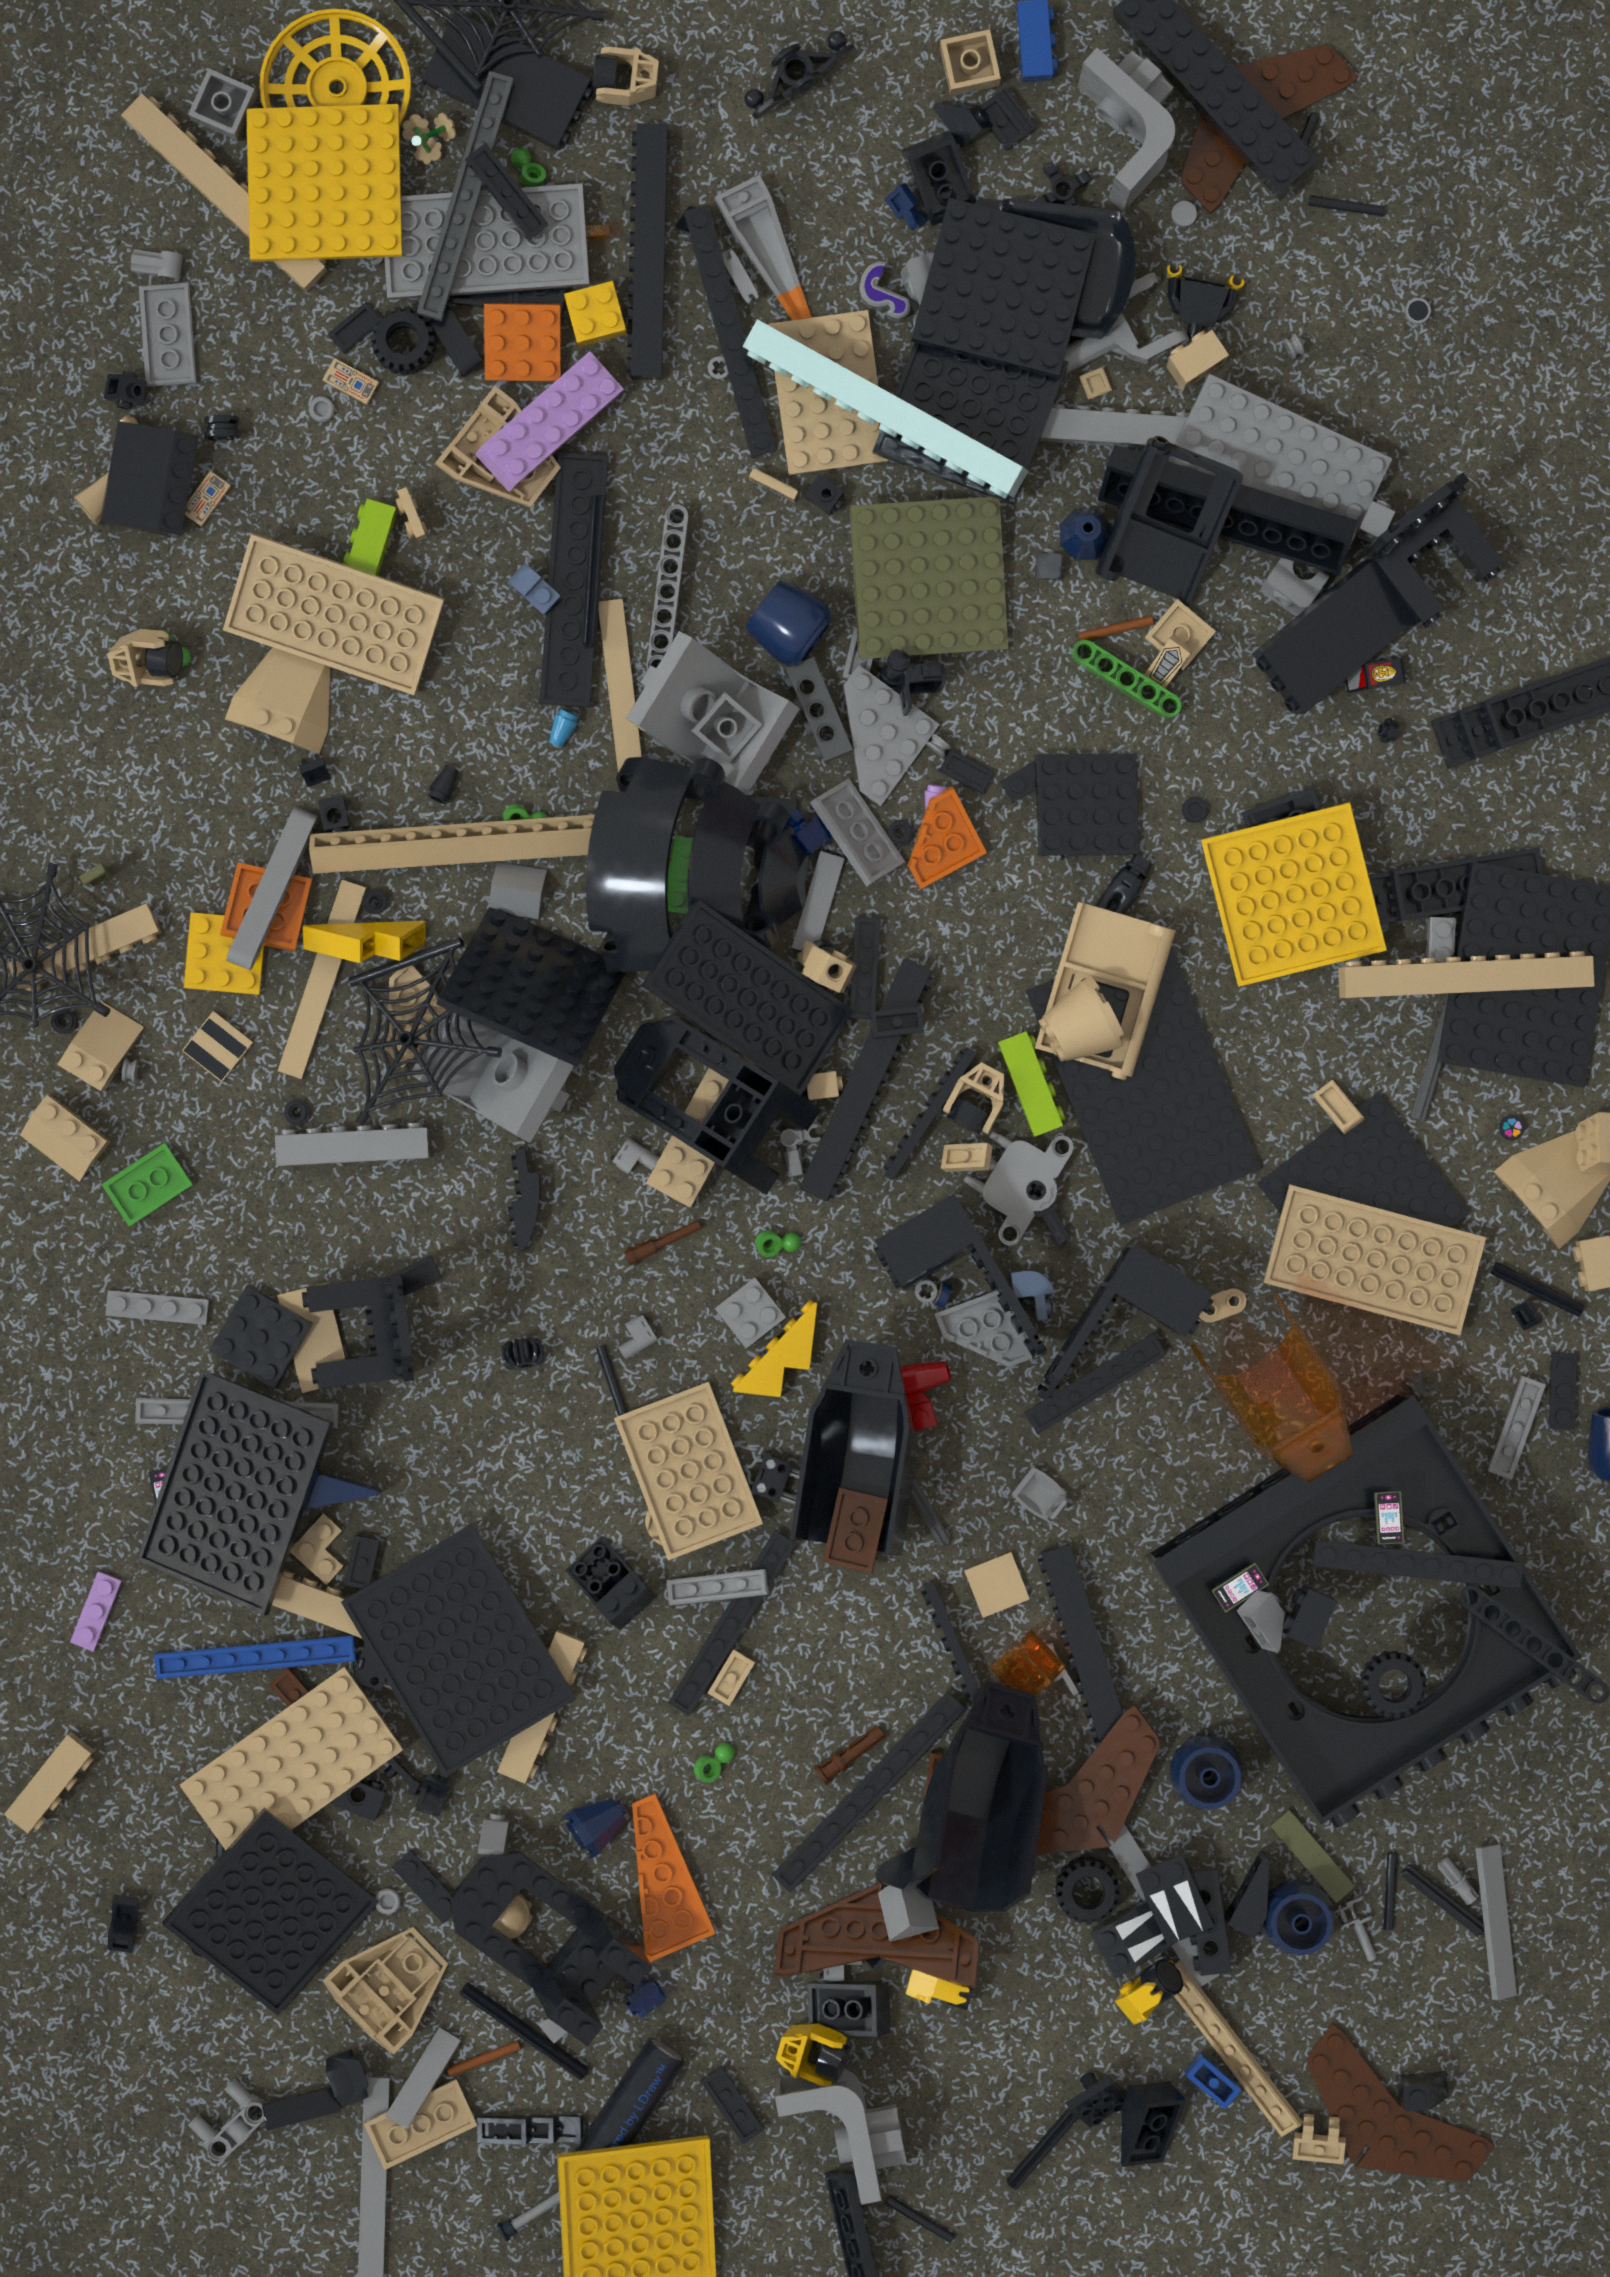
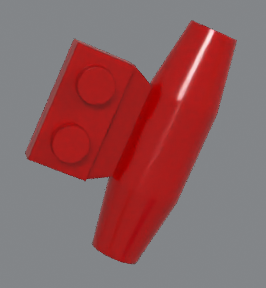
M947 1361L914 1363L902 1366L901 1370L914 1430L937 1426L938 1422L932 1400L924 1392L951 1381V1373Z

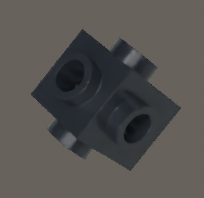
M131 372L108 374L103 399L115 402L118 408L132 410V406H143V401L146 397L147 381L137 379L138 374Z

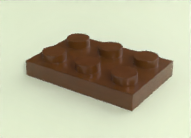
M839 1487L823 1562L872 1574L874 1572L889 1498Z

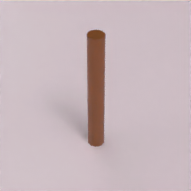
M1149 615L1078 632L1079 640H1092L1154 625L1153 617Z
M517 2040L447 2067L448 2074L452 2077L521 2050L520 2044Z

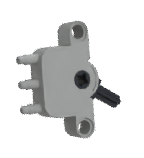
M992 1132L990 1139L1005 1148V1151L998 1162L991 1158L989 1169L992 1172L985 1183L969 1175H966L963 1181L971 1188L982 1193L984 1201L989 1206L1006 1215L998 1230L999 1240L1006 1245L1016 1244L1021 1239L1034 1214H1036L1037 1218L1042 1217L1058 1246L1068 1242L1070 1236L1055 1211L1058 1206L1055 1202L1057 1185L1054 1180L1058 1177L1072 1154V1140L1066 1136H1057L1051 1141L1044 1153L1028 1142H1013L1001 1134ZM1058 1140L1067 1142L1068 1151L1065 1154H1058L1055 1151V1143ZM1033 1183L1036 1186L1041 1185L1042 1190L1039 1192L1041 1196L1038 1198L1036 1195L1029 1194V1191L1032 1190L1030 1185ZM1009 1226L1013 1227L1017 1233L1016 1238L1012 1241H1006L1002 1234L1003 1230Z

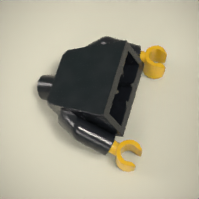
M1170 264L1167 267V276L1169 277L1167 297L1173 312L1179 315V321L1188 323L1186 333L1188 337L1193 338L1203 330V326L1214 327L1216 322H1222L1234 310L1239 295L1238 291L1244 285L1243 278L1238 286L1232 282L1234 275L1230 277L1227 284L1182 276L1181 265H1179L1177 273L1170 271Z

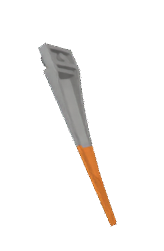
M758 175L715 196L714 200L727 226L791 320L812 318L772 197L761 176Z

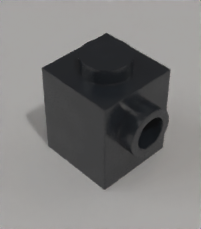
M820 474L805 493V499L828 515L833 510L838 512L845 502V499L842 498L844 491Z

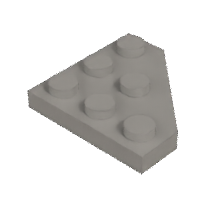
M998 1291L934 1314L943 1338L1007 1367L1032 1359V1355L1024 1344V1340H1026L1024 1334L1018 1335L1011 1324V1312L1005 1313L999 1304Z

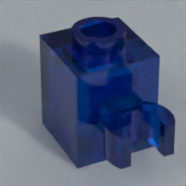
M798 809L790 813L789 824L796 829V832L791 836L805 851L807 856L815 852L832 837L818 816L806 822L803 814Z
M653 1977L644 1983L641 1980L637 1986L628 1981L634 1990L627 1994L628 2001L626 2005L633 2015L638 2014L640 2018H643L666 2002V1995Z

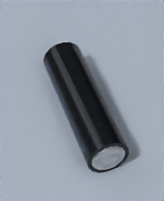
M651 2037L648 2038L573 2152L631 2145L684 2066L685 2060L664 2043Z

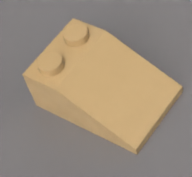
M100 1001L111 1009L109 1015L104 1017L93 1011L57 1065L96 1089L105 1092L144 1027Z

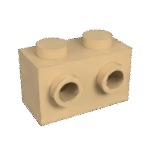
M1605 1235L1575 1241L1576 1247H1573L1575 1261L1580 1263L1581 1272H1578L1580 1286L1584 1287L1585 1291L1609 1288L1610 1236Z

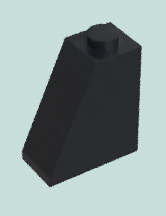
M1447 2071L1396 2075L1398 2101L1405 2112L1431 2110L1449 2097Z

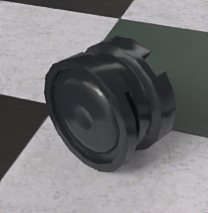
M212 415L204 418V422L208 424L207 430L204 432L206 440H234V437L236 439L240 438V431L237 430L239 417Z

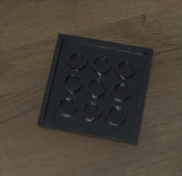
M1136 753L1035 755L1038 856L1139 854Z

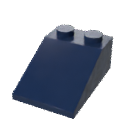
M318 1469L305 1509L377 1496L382 1492L380 1487L328 1472L320 1473V1469Z

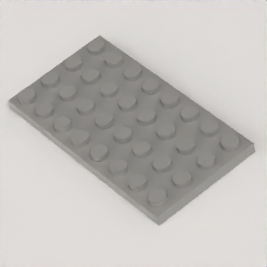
M583 184L521 188L549 224L529 241L522 235L488 190H481L450 296L590 286ZM452 193L401 196L403 257L384 258L388 300L421 298Z
M1208 373L1175 443L1177 446L1238 470L1243 475L1242 485L1358 520L1351 543L1392 461V457ZM1171 456L1167 460L1168 462L1215 476L1211 471Z

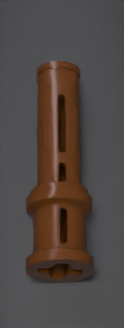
M875 1725L839 1753L837 1751L833 1752L828 1760L819 1766L815 1765L814 1769L823 1782L828 1785L830 1779L841 1771L846 1772L849 1764L886 1737L880 1728Z

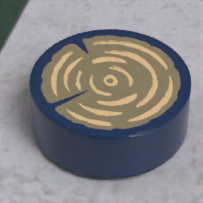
M944 1281L941 1282L937 1296L934 1299V1305L941 1308L945 1307L952 1291L951 1284Z

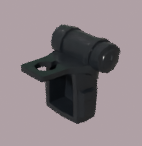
M898 649L891 651L880 673V681L888 687L897 686L903 716H908L912 709L910 694L940 692L947 680L944 664H938L937 661L923 660L920 664L910 663L909 655Z

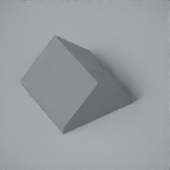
M723 692L691 731L730 763L762 724L728 694Z
M497 861L491 883L489 907L501 909L514 916L539 920L547 870Z
M910 1882L903 1890L887 1886L878 1893L890 1942L939 1929L933 1901L921 1896L910 1886Z

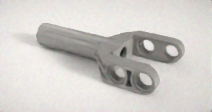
M1155 272L1134 281L1128 299L1156 286L1160 281ZM1121 312L1114 325L1102 339L1083 337L1067 346L1064 360L1068 361L1069 365L1065 375L1111 351L1124 355L1130 360L1147 364L1178 346L1184 345L1190 339L1185 330L1180 332L1174 331L1138 349V342Z

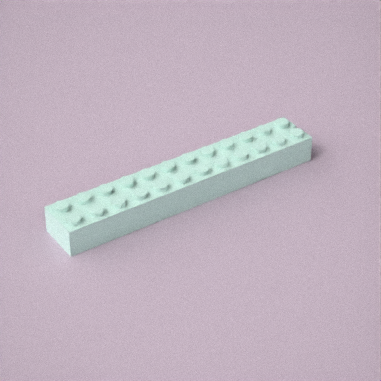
M758 319L743 345L744 348L749 350L747 355L762 364H765L766 361L771 362L769 367L785 377L788 372L791 373V380L807 389L810 385L814 386L813 392L829 401L834 397L837 399L834 404L850 413L854 409L859 411L856 416L873 426L876 421L879 422V429L895 438L897 434L902 435L901 441L917 450L919 446L925 448L923 453L938 462H940L941 458L947 460L945 465L960 474L964 470L969 473L967 478L983 487L985 483L990 484L989 490L1005 499L1007 495L1015 497L1028 473L1027 469Z

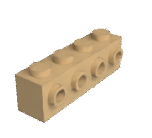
M70 1732L4 1815L27 1834L33 1829L38 1831L46 1821V1818L43 1817L49 1809L54 1811L62 1801V1798L59 1797L64 1789L69 1791L78 1781L75 1775L80 1769L85 1771L94 1759L91 1755L95 1750Z

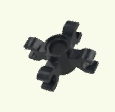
M1053 161L1044 165L1042 170L1051 182L1052 189L1049 193L1040 196L1034 201L1079 206L1075 202L1073 194L1075 190L1091 182L1092 178L1088 171L1085 170L1070 180L1060 176ZM1065 186L1070 193L1064 197L1059 196L1056 193V188Z

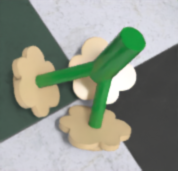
M443 112L434 119L436 127L431 132L427 127L428 120L425 118L421 119L418 114L411 115L409 120H405L402 124L404 128L402 131L403 138L406 140L412 139V144L417 146L418 149L414 154L416 160L423 161L426 165H429L432 161H438L442 157L440 152L442 145L436 142L433 136L438 134L445 141H450L457 135L454 122Z

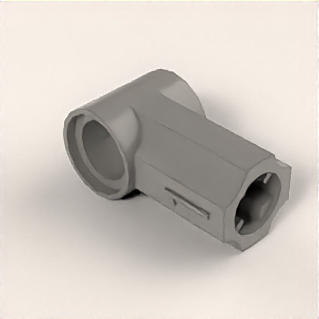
M134 249L131 256V272L155 275L165 280V277L174 278V281H179L183 255L171 251L156 253Z

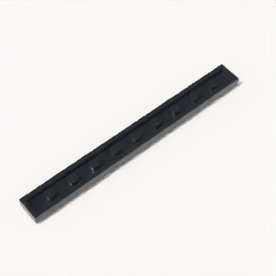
M705 205L684 211V218L751 458L775 452L774 440L750 356L747 355L749 350L743 347L746 340L709 206Z
M946 1691L772 1873V1876L791 1893L966 1708Z

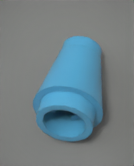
M560 708L559 713H555L549 743L563 748V745L579 724L577 722L579 716Z

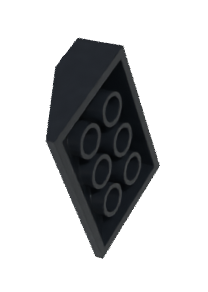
M118 421L100 521L168 537L181 536L199 436L175 430Z

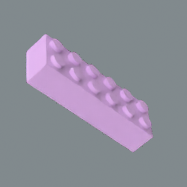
M589 351L483 444L475 455L506 490L510 492L615 400L624 389Z

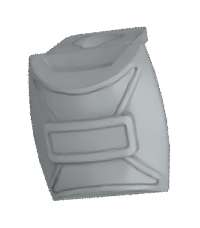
M1034 1467L1029 1470L1011 1493L1024 1508L1044 1520L1048 1517L1053 1520L1068 1501L1064 1497L1066 1493L1052 1478Z

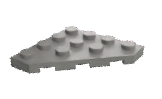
M857 665L843 684V691L846 699L859 792L881 806L940 724L913 704L908 716H903L900 695L863 667Z

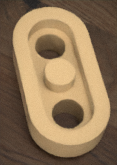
M1228 1289L1212 1295L1211 1299L1214 1300L1212 1306L1215 1308L1214 1313L1208 1315L1202 1311L1199 1317L1201 1320L1211 1323L1237 1314L1245 1308L1246 1297L1239 1289ZM1232 1296L1238 1298L1236 1306H1231L1229 1303V1299Z

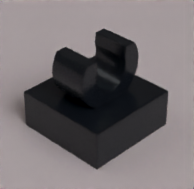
M317 753L314 754L315 760L306 762L305 758L301 760L302 765H299L301 775L307 787L331 779L323 758H320Z

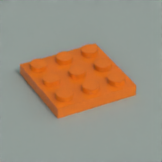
M484 303L485 380L556 381L561 377V304Z
M237 863L220 932L221 936L235 938L266 868ZM294 875L263 945L292 952L296 951L311 889V878Z

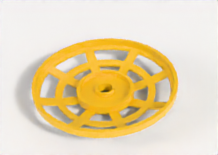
M347 9L318 10L290 23L270 45L260 72V95L263 108H272L269 94L285 95L288 107H296L293 95H307L312 106L316 107L363 105L367 93L382 92L379 104H387L389 91L404 90V97L399 112V123L401 125L411 99L412 83L410 68L398 41L388 29L376 20L362 13ZM340 19L362 23L375 30L378 35L370 45L357 38L340 35ZM321 20H329L330 35L317 38L306 44L303 48L291 37L309 24ZM386 41L393 48L399 59L404 79L389 81L386 67L377 54ZM341 43L361 49L363 51L362 55L355 62L342 57ZM331 44V57L317 63L309 55L316 48ZM285 45L295 56L287 68L284 84L269 83V75L272 64L281 47ZM371 59L379 70L381 81L367 82L362 72ZM300 62H302L311 70L306 84H292L295 71ZM336 81L343 83V91L340 94H333L330 91L332 83Z

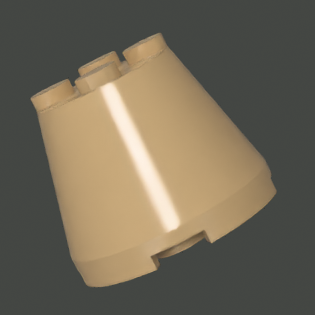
M1091 976L1081 981L1045 1013L1042 1019L1038 1020L1043 1032L1047 1033L1050 1040H1052L1049 1044L1061 1062L1118 1049L1127 1044L1125 1039L1121 1038L1124 1033L1109 1002L1106 1001L1102 993H1099L1098 990L1100 988Z

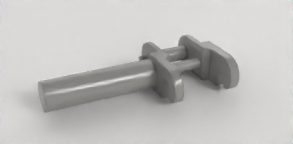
M1360 1895L1357 1898L1345 1901L1346 1905L1343 1907L1338 1905V1909L1334 1911L1335 1913L1339 1912L1343 1921L1340 1925L1341 1927L1349 1928V1925L1354 1923L1355 1932L1368 1961H1372L1377 1958V1955L1363 1925L1364 1922L1373 1918L1372 1914L1358 1919L1353 1909L1354 1903L1364 1899V1896ZM1348 1908L1353 1917V1919L1349 1921L1344 1912V1910Z

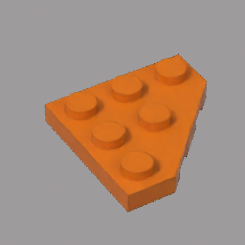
M952 786L929 798L912 850L908 867L920 889L987 853Z

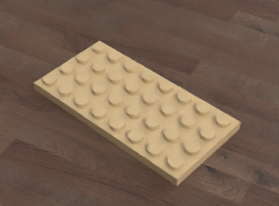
M252 533L223 631L415 695L445 598Z
M1289 1185L1263 1283L1460 1336L1486 1237Z
M345 1666L180 1784V1787L226 1850L264 1807L293 1829L400 1753L404 1748Z

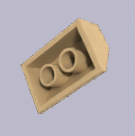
M52 1095L45 1096L31 1114L20 1136L79 1182L111 1143V1141Z

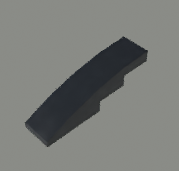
M510 2115L477 2118V2143L527 2145L528 2143L554 2144L555 2142H580L583 2138V2115Z

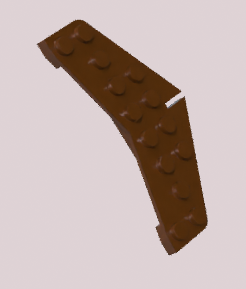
M1320 45L1235 66L1282 119L1349 87L1359 77L1337 52L1328 45ZM1202 115L1181 175V182L1205 210L1211 214L1222 202L1245 162Z
M1136 1704L1123 1713L1068 1784L1045 1792L1036 1854L1111 1847L1110 1842L1099 1829V1825L1102 1826L1115 1844L1161 1744L1159 1735Z
M878 1883L783 1927L778 1935L774 1974L776 1976L789 1977L879 1957L961 1987L976 1988L980 1946L973 1936L937 1913L939 1929L890 1942L878 1895L883 1890V1884Z
M1332 2023L1307 2056V2066L1330 2116L1340 2117L1339 2136L1346 2137L1345 2150L1351 2163L1353 2164L1366 2145L1369 2146L1355 2165L1356 2167L1465 2182L1474 2176L1495 2147L1492 2142L1481 2135L1471 2133L1416 2111L1405 2112L1403 2107L1398 2105L1343 2031Z

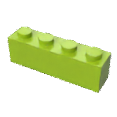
M366 499L365 505H360L357 515L360 523L358 529L354 528L352 531L350 543H353L350 553L346 552L343 564L379 575L398 512L396 507Z
M1026 1031L998 1042V1046L1033 1137L1063 1126L1061 1121L1065 1120L1061 1106L1056 1107L1052 1097H1055L1056 1093L1052 1083H1046L1043 1074L1047 1073L1042 1058L1037 1059L1034 1052L1036 1050L1035 1038L1033 1035L1028 1036Z

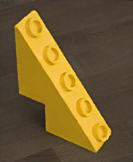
M426 921L303 926V949L357 963H362L373 955L401 961L423 947L426 940Z
M810 1299L800 1310L803 1315L797 1321L792 1318L785 1325L783 1330L786 1333L780 1339L775 1336L767 1344L766 1348L769 1351L762 1358L757 1355L748 1366L751 1370L745 1376L740 1373L732 1381L733 1392L781 1397L784 1367L810 1370L817 1302H813Z

